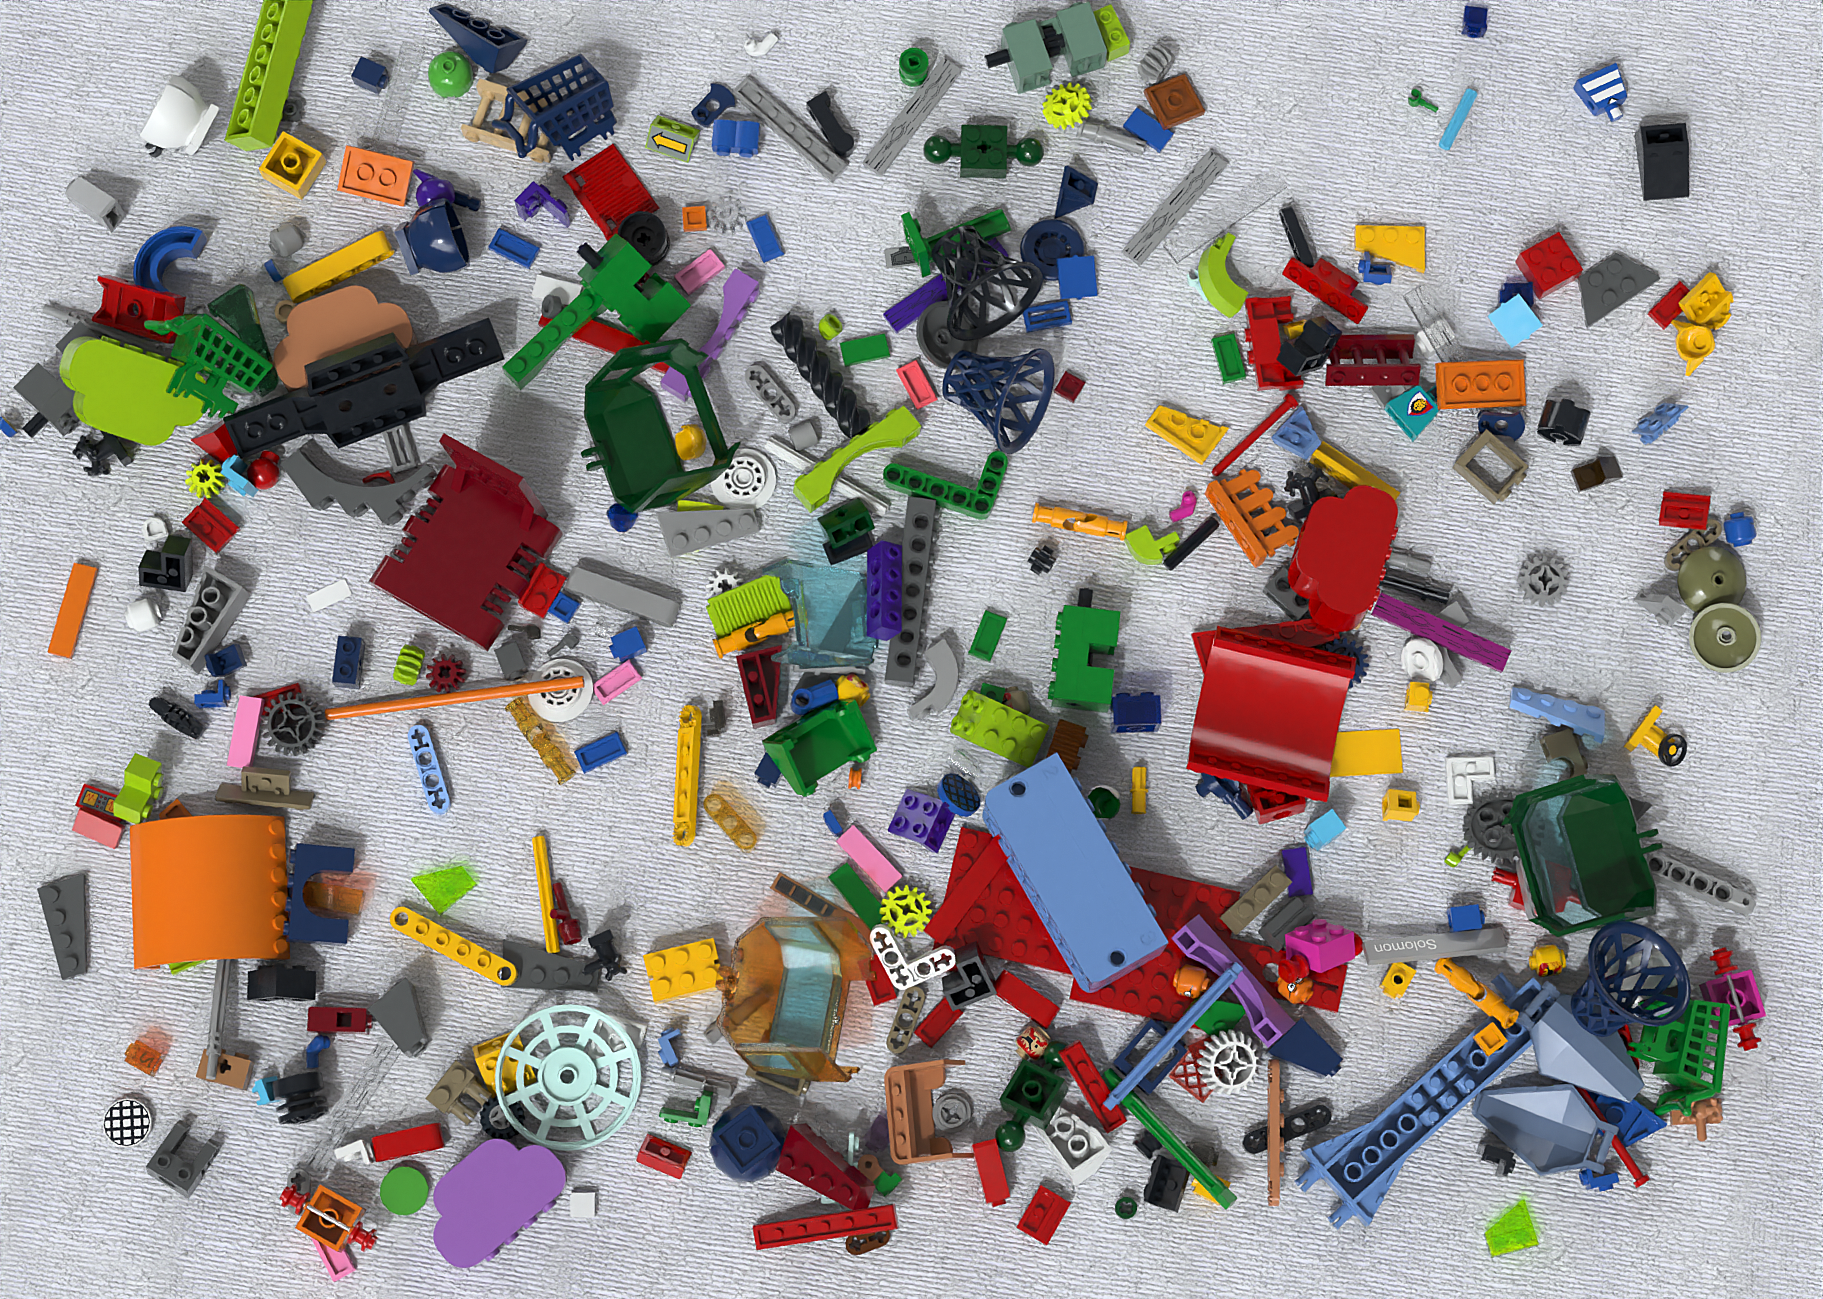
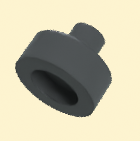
M549 294L542 302V315L546 318L554 319L566 306L561 304L560 297Z

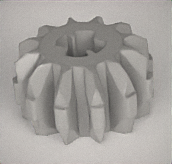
M1161 44L1155 45L1140 61L1138 74L1146 82L1148 81L1151 84L1158 83L1172 67L1174 54Z

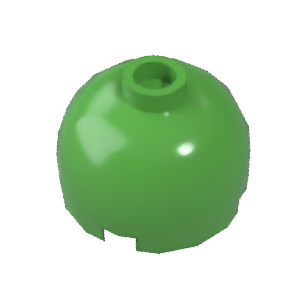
M441 52L430 62L428 68L429 83L434 92L441 97H461L473 85L474 74L472 65L459 52Z

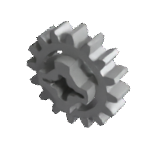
M1543 556L1541 561L1534 557L1532 563L1527 561L1524 564L1526 569L1521 568L1518 572L1523 576L1517 579V582L1522 584L1518 591H1525L1526 594L1523 599L1525 600L1530 597L1531 605L1538 601L1540 607H1543L1545 602L1552 606L1554 600L1559 602L1562 599L1560 594L1565 595L1568 591L1563 587L1569 584V580L1564 579L1568 572L1560 570L1563 566L1562 563L1555 565V558L1549 562L1546 556ZM1538 568L1537 574L1529 575L1530 571ZM1541 577L1543 578L1544 582H1547L1545 586L1543 585L1542 581H1538ZM1557 588L1553 594L1548 595L1549 589Z

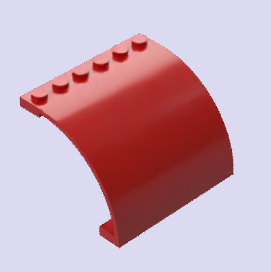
M1217 625L1197 704L1186 769L1196 773H1205L1222 779L1238 781L1243 784L1260 786L1268 790L1285 792L1289 795H1298L1314 801L1327 802L1330 789V771L1338 727L1349 682L1354 677L1356 658Z

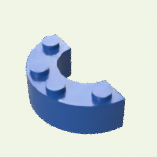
M176 226L161 230L151 236L140 248L134 262L133 276L135 285L160 292H169V290L163 287L162 281L166 267L178 258L189 257L197 259L208 240L204 232L193 227Z

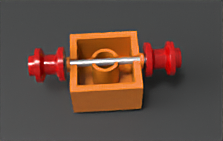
M295 1184L291 1187L286 1186L279 1198L282 1200V1207L293 1206L297 1215H300L305 1210L295 1227L297 1230L340 1253L347 1243L350 1245L354 1242L361 1244V1251L366 1252L367 1249L372 1250L379 1238L375 1236L377 1230L366 1231L363 1229V1223L360 1221L366 1211L365 1208L323 1185H319L311 1201H309L311 1193L300 1194L297 1192Z

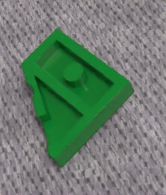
M1200 997L1193 1000V1002L1185 1010L1183 1015L1199 1000ZM1217 999L1194 1024L1209 1036L1215 1035L1219 1038V1031H1224L1227 1034L1229 1029H1233L1246 1011L1241 1003L1237 1004Z

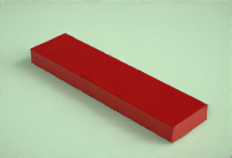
M1077 1039L1060 1050L1058 1054L1104 1131L1108 1134L1127 1122L1118 1104L1111 1111L1103 1104L1111 1092L1080 1040Z

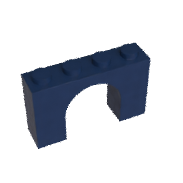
M297 843L294 849H290L289 863L293 864L292 873H288L287 887L291 888L290 897H286L285 911H289L288 921L283 923V935H287L286 942L345 946L347 944L349 920L323 918L310 912L303 901V887L311 876L319 873L351 875L353 873L355 848Z

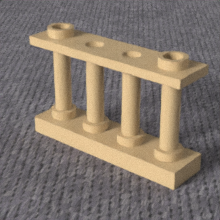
M479 78L476 87L482 99L472 126L462 124L463 136L471 142L477 143L481 141L517 153L515 141L503 137V130L495 128L494 132L490 133L480 129L490 101L497 100L502 102L503 107L498 120L504 116L505 98L508 94L506 89L508 87ZM524 92L517 94L523 101L529 99L528 95ZM543 98L538 101L542 108L548 105ZM515 102V103H514V108H515V106H516V107H519L518 104ZM534 104L528 106L533 113L538 111ZM525 113L518 129L524 140L532 121ZM543 133L540 135L536 148L529 152L527 156L538 163H543V161L550 163V152L545 150L549 140Z

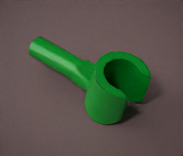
M1416 89L1411 90V94L1418 98L1413 100L1408 97V103L1411 107L1420 105L1435 113L1437 112L1438 107L1422 99L1420 91Z

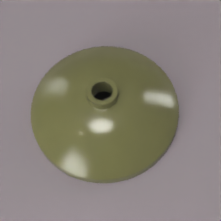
M1709 546L1693 551L1684 559L1678 571L1677 586L1684 603L1692 611L1699 614L1706 607L1716 603L1728 602L1738 605L1745 594L1746 575L1742 564L1735 555L1726 549ZM1716 576L1720 578V584L1715 582Z
M1728 602L1716 603L1703 609L1695 617L1689 631V644L1695 658L1706 668L1721 673L1736 672L1748 666L1757 656L1762 641L1761 629L1756 618L1744 607ZM1729 631L1731 638H1725L1723 632Z

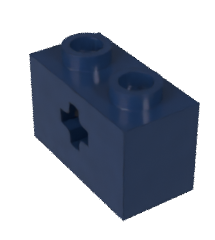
M338 636L332 683L335 687L360 690L366 645L362 638Z

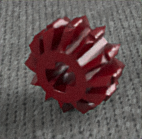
M441 654L442 661H438L434 657L432 660L435 666L427 665V669L431 673L426 674V679L432 680L429 686L431 688L437 686L436 691L438 693H441L444 688L446 693H451V687L458 691L460 688L457 682L465 683L466 681L461 677V675L467 673L466 669L461 668L463 665L461 660L455 662V655H451L447 660L446 655ZM444 670H447V672H449L450 677L445 678L442 672Z

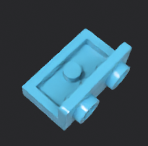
M235 454L227 458L222 465L223 470L220 473L229 480L228 485L242 496H245L247 493L254 497L258 489L241 476L248 465Z

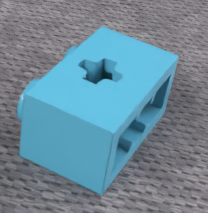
M1331 809L1306 828L1304 839L1310 848L1313 849L1315 847L1319 851L1339 837L1345 831L1346 826L1335 811Z

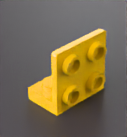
M511 1032L472 1047L476 1063L487 1089L492 1093L491 1098L497 1096L495 1090L496 1062L501 1047ZM518 1034L510 1047L523 1052L522 1039L520 1034ZM508 1056L505 1057L502 1070L504 1095L517 1090L516 1071L519 1061ZM525 1064L524 1087L537 1081L532 1066Z

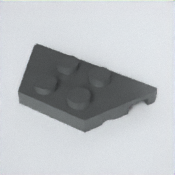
M1615 253L1580 276L1577 280L1582 296L1581 304L1585 313V326L1588 328L1658 282L1660 277Z

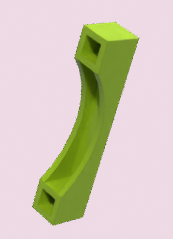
M904 405L898 410L897 408L892 409L880 423L876 421L871 424L867 429L868 431L862 436L860 434L856 435L850 440L848 446L836 449L830 459L825 462L824 460L818 462L813 467V471L807 475L805 473L800 475L794 481L793 493L810 513L829 500L831 489L837 477L853 460L877 449L902 448L920 435L921 425Z

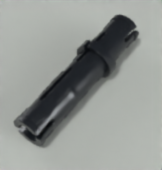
M1385 573L1383 581H1380L1379 586L1419 596L1421 600L1430 599L1445 605L1448 602L1451 591L1431 586L1429 582L1424 584L1389 573Z

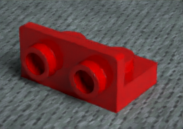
M540 562L538 567L534 566L528 577L530 578V585L521 600H518V604L521 608L545 619L548 609L562 590L567 578L546 567L543 562Z

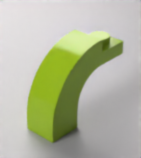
M1229 232L1222 238L1218 237L1213 245L1202 253L1198 266V276L1201 288L1208 301L1219 312L1231 318L1241 310L1249 292L1236 285L1227 274L1225 260L1236 238Z

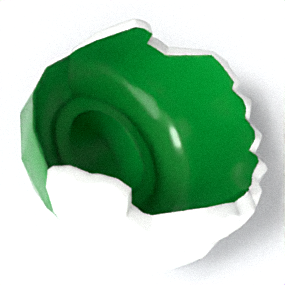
M1107 785L1095 786L1087 794V798L1095 809L1092 813L1095 815L1096 820L1101 819L1105 823L1114 818L1119 812L1121 804L1119 794L1114 787Z

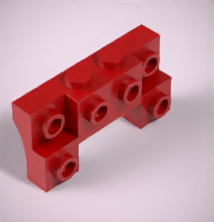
M1291 296L1245 299L1244 304L1248 325L1244 329V340L1249 342L1250 350L1247 351V360L1249 365L1252 364L1253 371H1255L1257 391L1271 389L1284 391L1301 389L1304 386L1301 375L1295 376L1276 360L1281 347L1278 324L1292 322L1294 319L1290 307Z

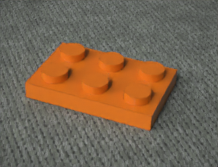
M346 145L337 191L405 207L415 161Z

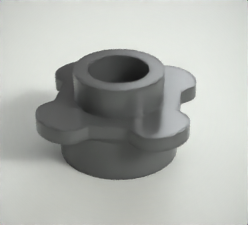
M286 100L281 121H300L302 102L300 100Z

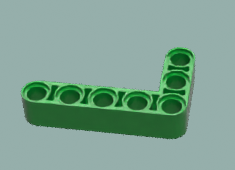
M1001 451L989 454L976 491L895 463L888 464L884 468L883 482L889 489L915 498L936 500V505L983 520L988 518L992 512L1007 470L1008 459ZM993 460H1000L1003 466L997 469L992 467L991 462ZM890 472H896L900 477L892 481L888 479L887 475ZM912 480H919L922 485L919 488H912L909 483ZM991 481L996 487L992 490H987L983 484ZM935 487H940L944 493L940 496H935L931 490ZM956 495H962L966 498V501L958 504L953 498ZM982 502L988 506V509L979 511L975 506Z

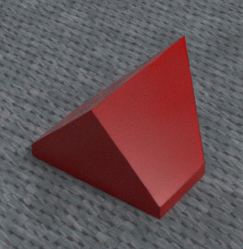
M223 420L191 439L193 443L221 464L234 454L237 455V450Z

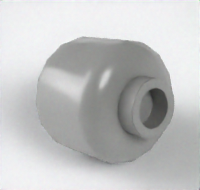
M285 223L270 232V242H268V245L274 254L278 253L282 257H289L302 248L304 236L298 226Z

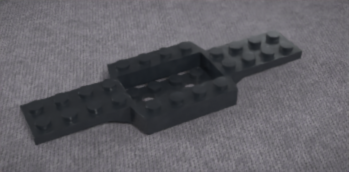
M489 318L409 348H405L392 332L304 365L306 387L223 417V421L240 459L306 434H327L339 449L426 416L425 396L439 384L502 361L505 358ZM401 362L400 365H394L388 370H385L377 374H371L367 378L361 379L359 381L349 382L345 386L340 387L338 389L332 391L328 390L323 394L318 393L326 389L332 388L334 386L340 385L342 383L348 382L350 380L356 379L363 375L369 374L371 372L377 371L379 369L385 368L387 366L393 365L395 363ZM392 383L396 385V390L392 393L383 391L387 384ZM348 400L352 402V406L347 410L339 408V404L342 401Z

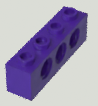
M881 540L867 550L866 636L888 641L902 632V545Z

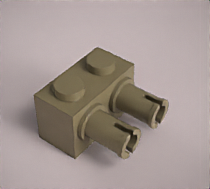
M455 1060L425 1099L447 1116L450 1113L454 1114L468 1126L472 1121L465 1116V1113L473 1119L477 1113L462 1103L461 1098L467 1093L483 1106L487 1101L480 1094L490 1099L492 1093L476 1082L478 1077Z

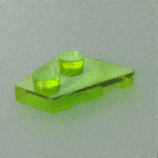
M462 866L410 879L440 916L477 886L476 882Z
M1525 1199L1518 1202L1513 1209L1484 1233L1491 1258L1539 1245Z

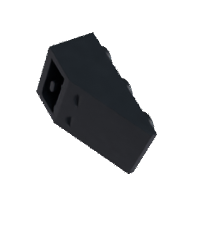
M1686 123L1640 126L1635 134V144L1643 201L1689 197V142Z

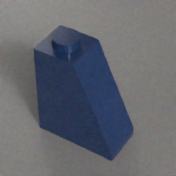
M1303 1018L1298 1020L1265 1053L1272 1059H1279L1282 1063L1321 1078H1325L1328 1074L1333 1077L1342 1068L1339 1063L1343 1059Z

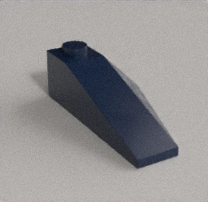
M441 4L429 9V13L470 58L476 64L483 67L486 72L497 73L507 69L527 43V39L510 29L502 27L501 30L489 26V21L484 19L482 21L473 20L470 18L469 13L449 5Z

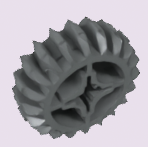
M288 692V700H286L284 695L280 694L278 695L279 704L276 700L272 699L270 702L274 708L271 709L267 706L264 708L270 714L269 716H261L262 720L268 722L267 724L260 725V728L268 729L269 732L264 733L262 736L265 739L272 738L267 743L270 747L277 743L275 747L276 752H280L284 747V755L288 756L292 749L293 756H298V749L300 748L303 754H307L306 745L314 749L316 746L312 740L314 739L319 742L322 740L316 734L317 731L320 733L325 732V729L318 727V724L326 723L325 719H318V716L324 712L323 710L314 711L319 704L313 702L309 705L311 701L310 696H306L302 701V693L298 692L294 699L293 693ZM289 705H301L308 711V714L295 716ZM283 709L284 721L275 728L276 716ZM291 718L299 721L295 730L290 727L286 728ZM311 721V730L308 736L303 739L302 728ZM290 732L297 743H285L278 737V734Z

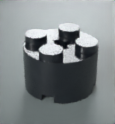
M1562 399L1561 402L1546 400L1538 423L1537 433L1542 438L1554 443L1558 439L1564 441L1563 445L1579 446L1583 440L1591 412L1576 407L1575 402L1569 399Z

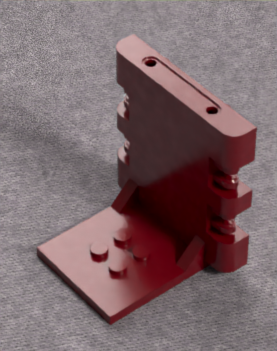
M443 433L439 442L456 464V469L444 464L427 490L431 496L442 502L439 503L432 498L427 499L426 503L430 507L435 508L436 512L434 515H431L425 510H420L418 515L427 520L428 523L413 515L410 516L402 528V532L416 540V543L403 537L401 542L406 547L411 548L408 555L397 549L393 552L396 557L403 560V563L385 555L368 582L376 589L488 652L505 626L501 620L487 612L489 609L498 615H502V608L493 604V601L496 597L503 602L509 603L512 598L500 591L501 589L521 600L530 584L523 577L513 572V570L525 576L529 571L523 565L518 564L521 558H524L529 563H535L537 558L526 552V550L547 560L563 533L556 525L546 520L548 513L524 477Z

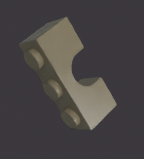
M1571 728L1545 736L1539 741L1547 763L1563 761L1569 766V779L1588 774L1586 758L1584 755H1580L1578 749L1580 746L1579 740L1575 733L1572 734ZM1565 794L1560 795L1561 800H1563Z
M1275 865L1235 902L1220 919L1237 935L1277 898L1292 881Z

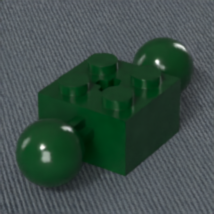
M961 125V143H951L942 135H934L924 143L923 153L930 163L937 165L947 162L950 157H960V178L1006 179L1007 158L1017 159L1023 166H1036L1043 159L1044 147L1039 140L1033 137L1024 138L1017 145H1007V126Z
M1054 1040L1047 1045L1043 1052L1045 1062L1043 1068L1023 1059L999 1098L1003 1110L1014 1115L1011 1121L1001 1123L995 1131L997 1145L1003 1151L1014 1152L1024 1145L1026 1139L1024 1126L1027 1122L1045 1131L1068 1093L1069 1089L1065 1079L1055 1075L1057 1071L1067 1069L1058 1054L1060 1050L1069 1045L1066 1041Z

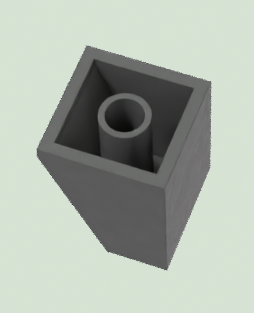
M405 977L372 1004L368 1010L399 1049L409 1058L412 1056L416 1058L427 1049L425 1045L429 1041L415 986Z

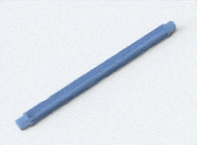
M1237 962L1226 969L1121 1083L1108 1094L1109 1097L1103 1104L1110 1111L1116 1104H1120L1128 1093L1238 978L1243 968Z

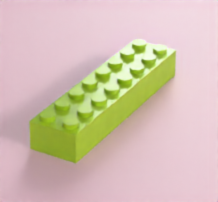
M263 0L224 141L245 151L273 147L277 139L278 125L283 117V107L289 95L290 82L294 77L296 60L300 55L301 42L306 34L307 20L312 12L313 0Z

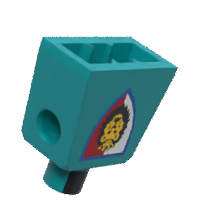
M1418 385L1389 401L1384 408L1412 442L1419 437L1440 411L1436 404L1437 388L1433 386L1425 392Z

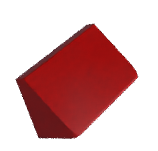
M647 1133L636 1161L669 1176L681 1179L692 1152Z

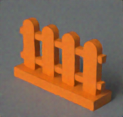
M1243 469L1239 471L1240 476L1228 482L1223 479L1219 483L1217 480L1209 483L1204 495L1252 565L1257 568L1264 563L1267 554L1269 557H1272L1276 553L1274 550L1286 544L1289 547L1295 545L1296 542L1294 540L1297 538L1299 530L1294 525L1285 527L1282 524L1286 516L1284 508H1271L1269 503L1273 498V492L1268 488L1259 490L1256 486L1261 478L1260 473L1256 470L1246 472ZM1247 489L1252 492V495L1242 500H1239L1236 496ZM1262 507L1265 513L1252 519L1249 513ZM1275 526L1278 531L1265 538L1262 531Z

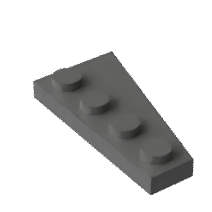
M84 874L37 888L61 978L64 981L87 974L86 875Z
M504 939L503 959L515 965L518 976L512 985H501V988L598 992L599 970L584 976L582 972L586 963ZM502 968L501 979H509L511 976L510 968Z

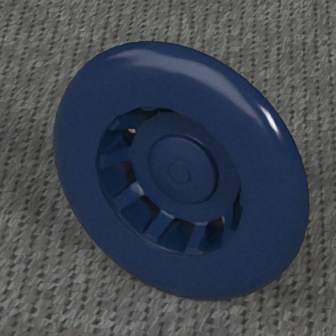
M1047 219L1032 225L1026 231L1021 241L1020 255L1022 262L1033 263L1040 269L1043 280L1057 281V259L1071 258L1073 255L1083 257L1084 243L1078 231L1070 224L1057 219Z

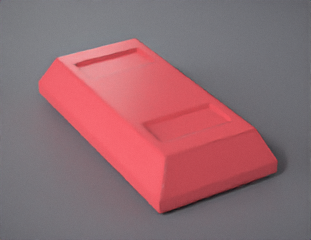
M917 360L896 369L917 410L938 400Z

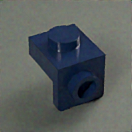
M233 644L217 653H208L204 656L207 670L211 673L212 677H226L247 666L239 644Z

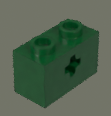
M859 498L817 518L825 538L833 549L875 529L867 508Z

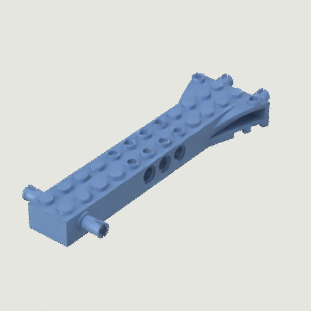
M1503 972L1491 981L1506 997L1504 1004L1510 1009H1516L1518 1012H1523L1542 990L1541 985L1534 977L1520 988H1516ZM1549 996L1530 1018L1533 1023L1537 1022L1553 1003L1554 999ZM1488 1016L1370 1123L1300 1152L1309 1163L1310 1168L1298 1179L1294 1180V1182L1299 1186L1307 1180L1300 1187L1304 1193L1319 1179H1323L1343 1203L1331 1216L1327 1217L1330 1223H1333L1339 1217V1220L1333 1224L1337 1230L1352 1216H1356L1365 1227L1369 1226L1406 1158L1533 1044L1529 1031L1517 1020L1511 1027L1504 1029L1498 1019L1494 1016ZM1493 1022L1508 1042L1487 1057L1472 1037Z

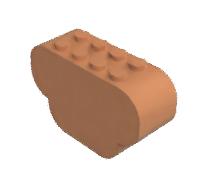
M353 285L308 300L294 307L287 318L289 336L281 340L276 346L273 360L281 381L290 393L306 387L304 365L392 332L405 348L417 345L418 341L410 320L401 307L393 303L378 304L376 297L369 289ZM401 362L395 363L393 365L387 366L385 368L379 369L377 371L371 372L369 374L363 375L361 377H358L356 379L350 380L348 382L342 383L340 385L334 386L332 388L326 389L318 393L323 394L328 390L332 391L338 389L340 387L345 386L349 382H356L361 379L367 378L371 374H377L385 370H388L394 365H400Z

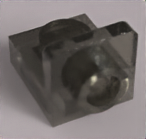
M723 700L713 701L714 708H709L710 721L715 722V724L701 726L702 734H707V737H719L721 733L726 732Z

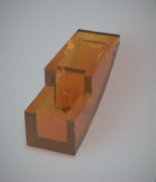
M311 881L305 882L303 901L306 907L361 917L366 896L363 890Z

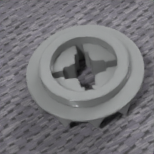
M948 1094L937 1100L933 1107L932 1116L934 1123L941 1131L957 1133L969 1124L971 1109L963 1097ZM958 1105L956 1114L961 1120L952 1118L946 1123L948 1114L942 1108L951 1110Z

